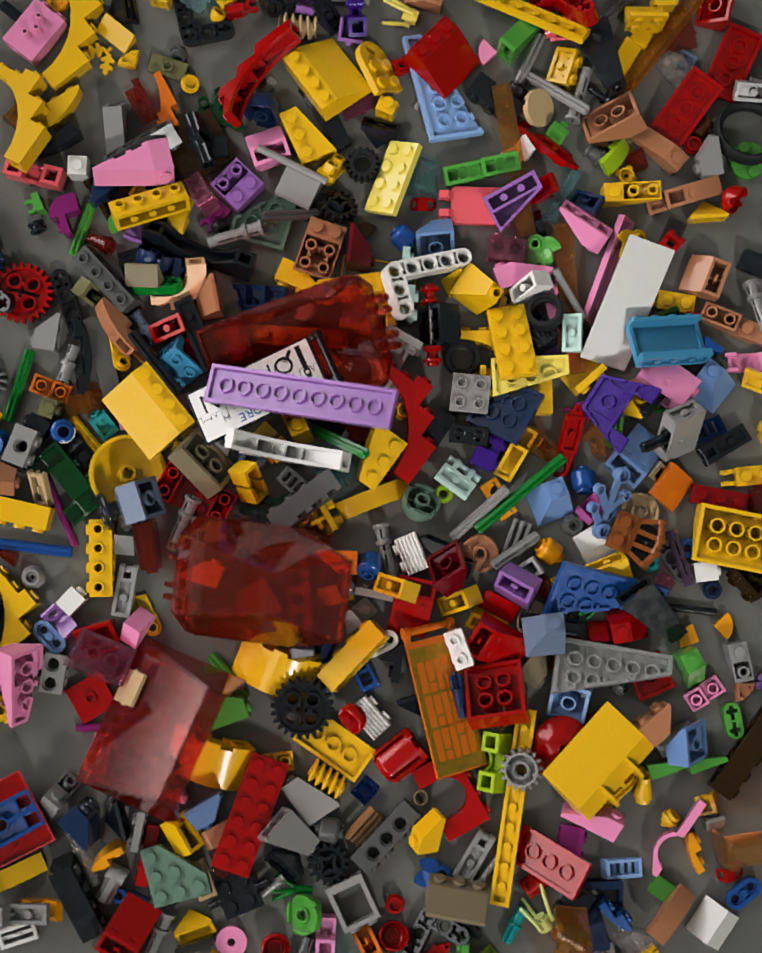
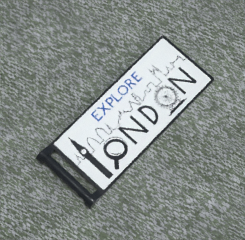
M317 329L310 335L243 367L327 379L310 343L316 340L333 377L330 380L344 382L343 375L339 374L323 339L324 334L321 329ZM207 384L186 394L187 401L205 444L208 446L224 439L228 427L242 430L276 414L206 403L203 401Z

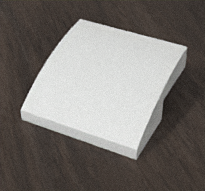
M593 525L572 537L586 564L619 552L604 545L607 537L598 539L593 536Z

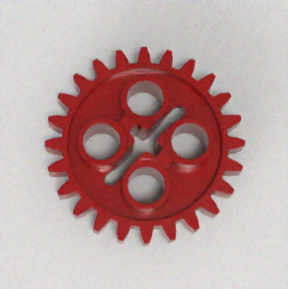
M20 262L19 267L13 263V269L6 266V273L0 271L2 276L0 288L11 297L15 296L16 306L11 313L1 312L0 315L3 317L7 316L9 321H12L14 318L16 324L20 322V319L23 324L27 323V319L34 323V317L41 320V313L47 315L45 308H52L48 302L54 301L50 297V295L55 294V291L50 289L53 287V283L48 282L51 278L48 275L45 276L46 272L43 269L39 271L40 267L35 265L33 268L29 262L26 267L23 262ZM16 278H20V283L17 286H13V281ZM38 282V288L31 290V285ZM7 289H13V290L19 291V292H24V291H26V292L29 293V294L39 295L40 297H39V298H35V297H32V296L27 295V294H23V295L21 296V295H20L19 293H17V292H12V291H9V292H8ZM0 300V302L4 303L5 307H7L6 301ZM34 300L33 307L27 308V303Z

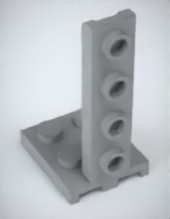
M389 324L386 329L385 339L392 346L384 359L388 358L396 364L395 368L400 371L408 355L419 357L424 343ZM379 368L369 383L370 386L390 388L392 384L388 376Z

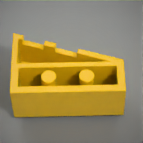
M296 106L280 113L281 125L299 164L310 169L330 158L332 159L333 155L337 153V149Z
M370 428L369 435L365 441V447L369 449L370 456L366 459L360 458L354 476L373 491L408 444L390 430Z

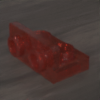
M137 77L131 80L134 87L126 91L125 95L140 124L143 126L157 119L158 116Z

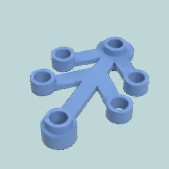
M617 467L613 470L614 482L608 498L604 484L598 482L593 486V493L598 495L603 510L600 516L598 503L589 501L586 505V510L592 514L594 520L592 534L595 538L604 539L609 535L610 526L614 523L620 509L624 511L619 506L631 499L632 494L626 489H622L616 499L620 485L627 483L630 479V471L624 467Z

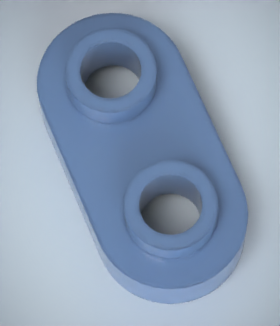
M40 620L33 626L34 636L50 652L61 653L66 649L67 639L62 638L52 623L46 620ZM43 626L47 627L46 633H43L41 630ZM56 640L61 642L59 647L55 646Z

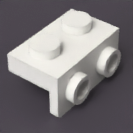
M456 627L443 634L456 671L473 666L475 663L463 629H457Z

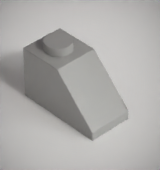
M709 134L693 158L694 164L692 168L696 177L706 179L724 174L719 136Z
M61 313L54 314L34 329V334H31L30 345H32L34 350L59 354L64 316Z

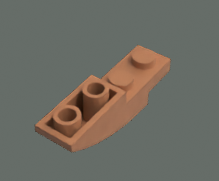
M719 175L663 191L662 200L645 202L649 216L723 194Z
M103 297L94 308L104 331L124 356L128 357L132 354L144 364L147 360L128 337L129 333L132 332L129 327L133 323L111 301Z
M706 301L701 314H704L701 315V321L738 340L762 347V334L757 322L742 317V314Z

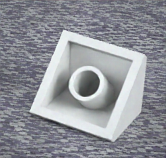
M705 895L685 928L706 945L718 951L739 917L708 895Z

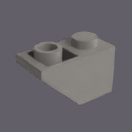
M738 640L723 643L725 663L734 683L755 680L747 641Z
M67 770L43 796L38 804L39 808L50 818H53L79 788L82 781Z

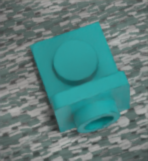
M104 408L101 410L97 409L91 413L88 419L89 423L103 441L119 431L118 426Z

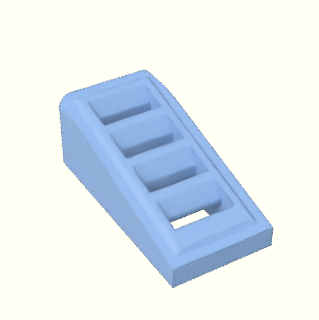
M642 857L600 858L601 878L615 880L643 877ZM631 862H634L635 873H632ZM616 863H618V873H616ZM624 863H626V873H624Z

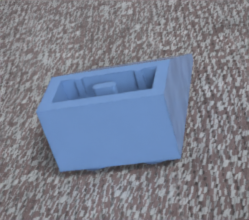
M639 422L626 436L630 440L621 454L614 450L601 465L611 475L617 467L628 469L630 471V479L623 485L629 490H633L638 486L660 458L653 450L647 453L641 452L640 443L655 436Z

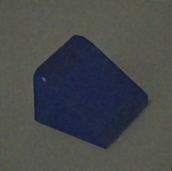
M365 775L350 793L363 805H366L376 795L380 787L369 776Z

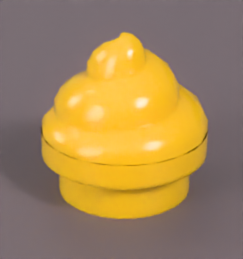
M673 808L665 809L661 814L660 825L662 827L675 828L679 825L678 822L681 821V818Z

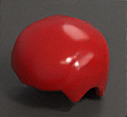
M732 185L726 188L721 198L722 209L731 215L736 213L738 208L743 206L741 198L748 196V189L739 185Z
M354 703L346 704L338 714L345 728L355 735L366 726L367 717L365 711Z
M395 920L386 922L378 934L380 944L390 952L401 951L407 946L410 939L408 928Z
M271 932L264 937L261 943V953H289L291 949L288 938L280 932Z

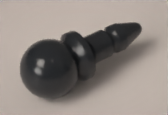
M588 86L587 88L591 95L600 99V104H605L616 98L615 95H608L607 91L603 94L600 90H596L595 87Z

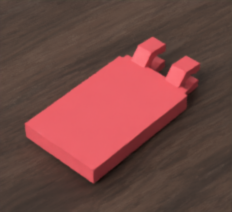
M454 186V188H451V191L439 190L438 201H451V209L439 208L438 219L451 218L453 225L497 226L483 197L501 187Z

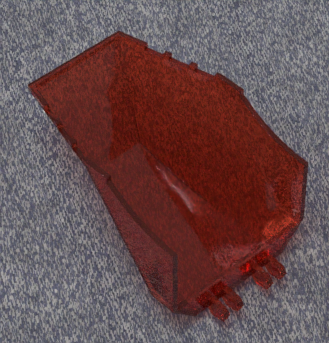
M358 275L335 277L195 331L210 373L212 363L244 367L310 335L317 329H321L324 334L323 339L339 374L343 375L344 382L385 387L388 384L392 363L391 350H397L402 347L401 341L388 342V339L398 337L399 331L389 330L385 332L381 314L392 311V306L383 305L378 307L377 304L389 300V295L386 293L375 295L372 284ZM316 340L310 343L324 374L330 380L333 377ZM282 414L284 418H303Z
M199 515L181 532L178 543L170 542L169 547L179 550L178 555L168 554V559L176 561V574L173 582L165 581L164 585L168 588H174L173 594L163 593V598L171 600V613L186 632L199 636L284 647L343 643L353 560L341 552L335 551L329 544L320 541L319 537L308 533L307 529L240 517Z

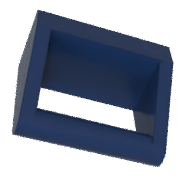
M586 878L582 887L587 890H617V902H613L615 908L618 906L622 908L624 892L622 879Z

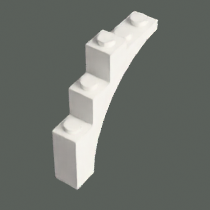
M228 427L225 436L224 447L240 451L243 454L300 464L312 468L325 470L329 468L332 471L349 473L352 454L342 450L275 439Z

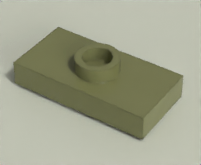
M153 53L147 71L154 74L160 70L164 78L181 83V79L187 75L189 64Z

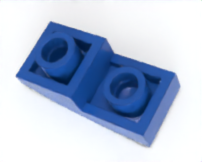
M603 894L596 898L598 907L610 921L625 931H633L631 925L633 920L628 911L624 912L621 906L615 908L611 899L607 900Z

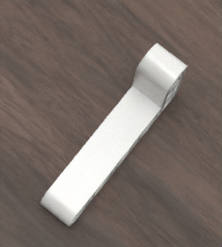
M458 248L390 262L381 271V280L393 318L402 321L414 311V304L407 284L408 280L452 272L463 268L471 262V252L467 248ZM407 266L411 268L412 272L408 271ZM389 270H392L395 276L391 275ZM394 288L399 290L400 295L395 292ZM400 306L405 309V313L400 310Z

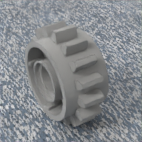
M519 747L518 752L511 749L512 755L506 753L504 756L507 760L501 761V764L504 765V768L500 769V772H504L502 780L507 779V786L512 784L515 791L518 787L521 788L522 792L525 791L527 786L530 790L533 789L532 783L539 784L536 778L543 777L539 773V771L544 769V766H539L542 759L535 757L536 752L531 754L530 748L523 751L522 747ZM518 764L526 766V774H520L517 771Z

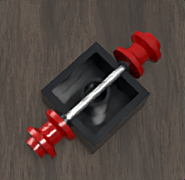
M426 283L424 287L420 288V292L424 293L421 305H427V307L419 309L420 341L424 343L423 351L427 352V358L423 360V363L427 364V367H438L439 363L443 362V359L438 356V352L443 347L461 342L459 304L441 303L436 298V292L439 291V287L435 286L434 283Z

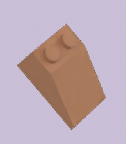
M631 90L590 111L587 115L580 117L589 144L631 138L648 129L640 106Z

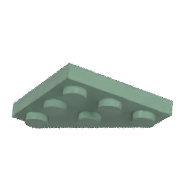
M275 194L274 197L262 201L251 207L250 210L235 216L230 230L240 228L244 223L251 224L261 219L266 235L254 236L250 240H241L284 252L293 220L265 222L263 220V212L268 210L296 209L297 205Z
M157 844L139 850L155 908L213 892L209 874L206 870L196 867L189 860L167 850V847Z

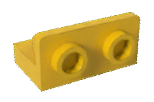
M557 46L546 80L556 86H564L567 91H572L573 86L577 82L579 68L583 64V57L578 49Z

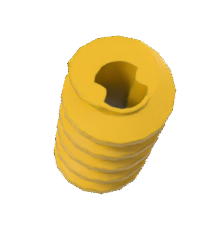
M317 758L307 772L309 775L308 782L315 779L314 786L316 787L321 783V791L328 788V795L335 792L334 799L336 800L347 786L349 780L345 783L346 776L338 778V771L332 774V767L325 770V762L319 766L320 759Z

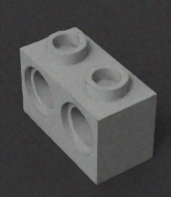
M45 652L42 672L37 678L39 680L37 685L39 687L38 692L58 695L66 694L65 690L67 689L72 655ZM53 658L59 661L58 668L52 667L51 660ZM50 677L54 678L56 681V685L54 688L48 685V679Z

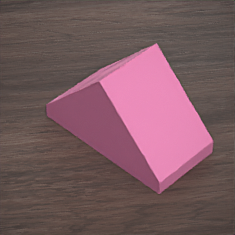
M139 606L123 623L120 640L137 649L157 616Z

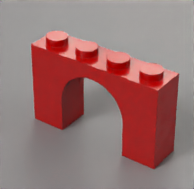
M432 758L411 772L420 790L439 780L435 775ZM469 771L446 777L459 781L464 786L466 792L462 807L445 817L446 821L443 831L449 842L490 819L488 813L491 810L486 801L482 803L478 797L482 794L477 790L476 784L472 786L469 780L472 776Z

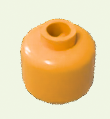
M552 537L541 538L535 545L536 557L548 566L560 563L564 557V554H562L563 546Z

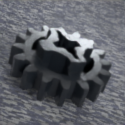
M334 189L333 193L330 190H327L326 193L322 192L318 198L316 209L320 210L319 215H325V220L331 219V223L335 221L341 225V222L348 224L349 221L353 222L358 212V204H355V199H350V194L344 195V191L340 193Z
M323 841L322 847L319 844L316 845L317 850L311 853L313 857H308L307 861L312 863L307 865V869H312L310 876H317L316 882L322 879L323 885L327 881H330V884L333 885L335 879L338 882L341 881L340 875L346 876L344 869H349V865L345 862L349 861V857H344L347 851L346 849L340 850L341 844L335 847L334 844L330 843V845H327V842ZM331 850L330 853H323V851ZM338 855H339V857H340V859H341V863H342L341 866H340V864L337 863V861H336V858H337ZM332 858V865L329 864L324 869L325 861H329ZM315 860L320 863L319 871L316 868ZM326 873H334L333 875H326Z

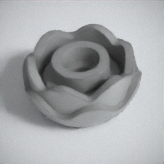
M36 565L26 567L21 574L24 586L30 589H38L46 580L44 570Z

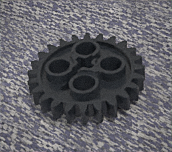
M304 675L300 681L298 676H296L295 682H292L289 678L288 685L282 682V690L276 689L275 692L279 696H272V700L275 703H271L270 707L275 710L271 711V715L277 716L273 720L274 723L280 722L278 730L283 727L285 728L284 735L291 732V738L298 734L299 740H301L302 735H305L308 740L310 733L317 737V730L322 733L324 732L322 725L329 726L327 720H332L333 716L329 713L334 712V708L330 707V705L334 704V700L328 699L331 696V692L325 693L327 687L323 686L321 688L320 680L315 684L313 683L314 677L307 681L306 675ZM305 691L303 724H300L301 692ZM294 693L299 698L296 701H291L288 695ZM310 695H315L318 700L312 703L307 698ZM288 713H294L296 714L297 718L295 720H289L286 715ZM313 714L317 719L310 722L306 719V716Z

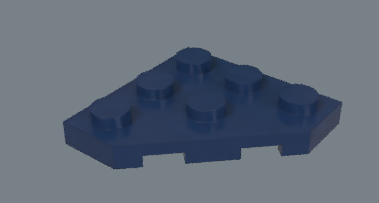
M524 387L519 391L494 397V399L489 400L488 414L470 413L466 421L474 426L488 427L490 434L518 446L543 402L545 395L529 387Z

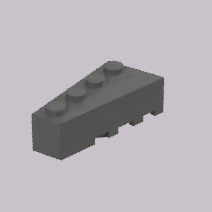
M327 468L319 472L313 480L307 481L300 486V490L295 494L291 493L286 496L282 504L279 506L276 504L268 510L269 514L266 516L277 532L283 535L344 489L330 469Z

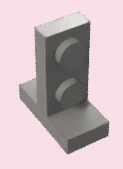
M13 898L0 905V928H4L9 924L48 925L50 924V903H21L20 899Z

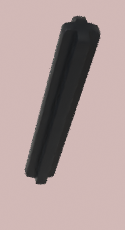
M137 330L129 333V339L174 395L182 390L180 385Z

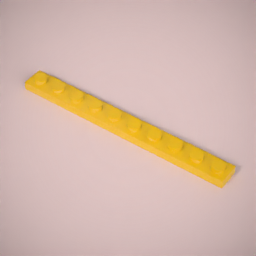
M529 709L530 722L515 724L511 749H514L516 752H518L519 747H522L523 751L530 748V753L532 752L537 710ZM523 764L517 765V771L520 774H526V766ZM507 783L489 904L509 908L526 788L524 792H522L520 787L515 791L512 784L507 786Z

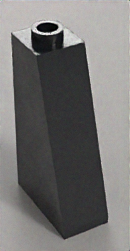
M606 17L590 27V35L582 45L577 43V46L608 94L612 96L621 92L627 84L610 20Z
M647 575L615 597L622 609L671 643L680 640L688 633Z

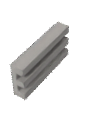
M513 518L501 553L507 550L516 523L519 524L512 546L518 542L523 526H526L523 538L528 536L532 524ZM521 554L515 559L520 560Z

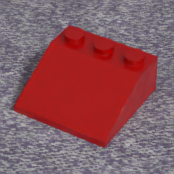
M446 15L408 50L404 62L444 100L481 64L459 27Z
M521 659L474 665L463 669L467 721L472 730L530 722Z

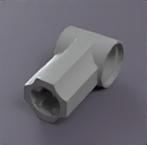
M113 861L95 896L98 901L110 905L119 887L125 882L130 870Z

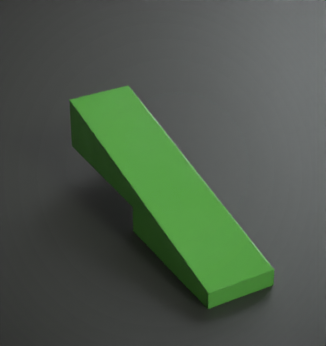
M517 150L442 168L445 187L448 188L521 170V164Z
M720 754L708 756L690 768L668 765V760L645 762L644 766L651 779L655 780L685 768L690 774H695L729 761L726 756Z

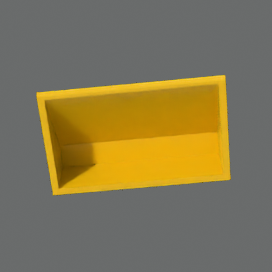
M607 701L545 769L542 775L573 810L590 821L607 801L616 808L620 806V803L612 795L619 787L623 790L627 788L624 782L631 774L637 775L641 780L645 777L637 767L654 747L631 722Z

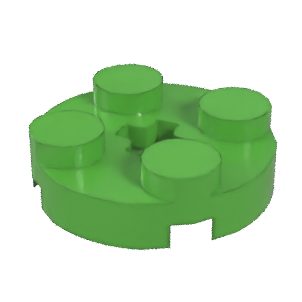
M744 141L734 147L739 152L746 154L762 153V148L753 142ZM730 159L727 160L732 175L737 179L748 181L762 173V164L742 165Z
M309 894L296 895L287 904L286 918L288 924H292L294 927L292 930L296 934L305 936L321 928V902ZM302 911H305L306 918L302 915Z

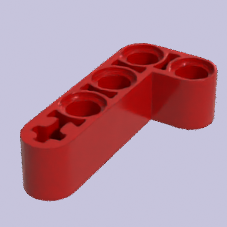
M528 0V3L549 12L555 10L585 27H592L599 22V16L592 0Z

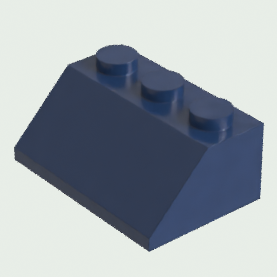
M88 796L75 804L57 822L84 851H87L100 838L99 805L92 797L88 798Z

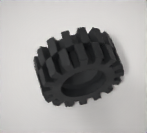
M360 146L359 149L354 148L353 152L348 154L346 158V171L350 179L353 178L354 182L360 181V184H363V182L370 183V180L372 179L373 181L375 176H377L380 169V160L373 149L369 150V147L362 149V146ZM359 159L369 161L370 168L367 171L361 172L357 170L355 165Z

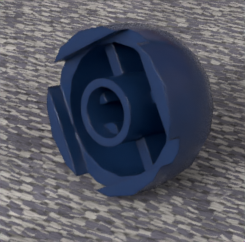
M269 91L255 92L246 106L244 115L249 121L251 119L257 121L256 125L260 127L273 128L280 121L281 103Z
M139 245L135 260L137 263L159 264L162 275H165L170 271L175 257L165 252L151 249V247Z

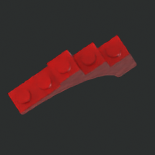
M290 19L254 44V54L237 66L236 77L219 88L218 100L223 106V117L235 128L242 124L246 106L260 82L289 51L302 42L301 31Z
M382 358L377 367L388 376L399 391L407 416L406 443L408 444L404 448L400 461L392 474L408 485L436 449V446L433 445L435 443L434 440L427 435L425 437L421 436L435 418L430 408L425 405L423 407L420 406L433 386L430 385L432 382L423 375L422 377L418 375L412 381V376L404 370L399 371L395 368L396 364L388 358L386 360Z

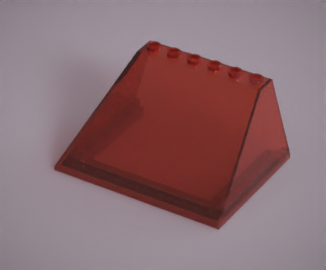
M144 636L127 666L133 670L138 669L140 673L147 675L134 708L121 705V702L114 700L113 696L75 780L181 829L185 819L179 816L178 809L181 805L178 804L225 698L238 689L243 690L247 681Z

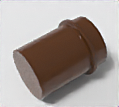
M703 117L692 134L703 140L713 128L714 122L708 117Z

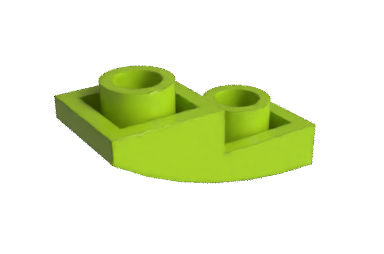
M625 139L614 140L607 146L609 152L598 161L604 174L608 177L620 167L628 155L630 148Z

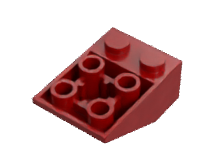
M399 574L398 578L420 584L421 587L415 604L394 597L387 630H394L400 633L401 628H413L429 623L436 593L432 581ZM426 633L414 635L413 637L425 639Z
M485 611L466 638L472 657L479 661L487 663L521 659L522 661L525 656L523 633Z
M128 891L94 949L100 953H140L162 910L155 908L154 905Z

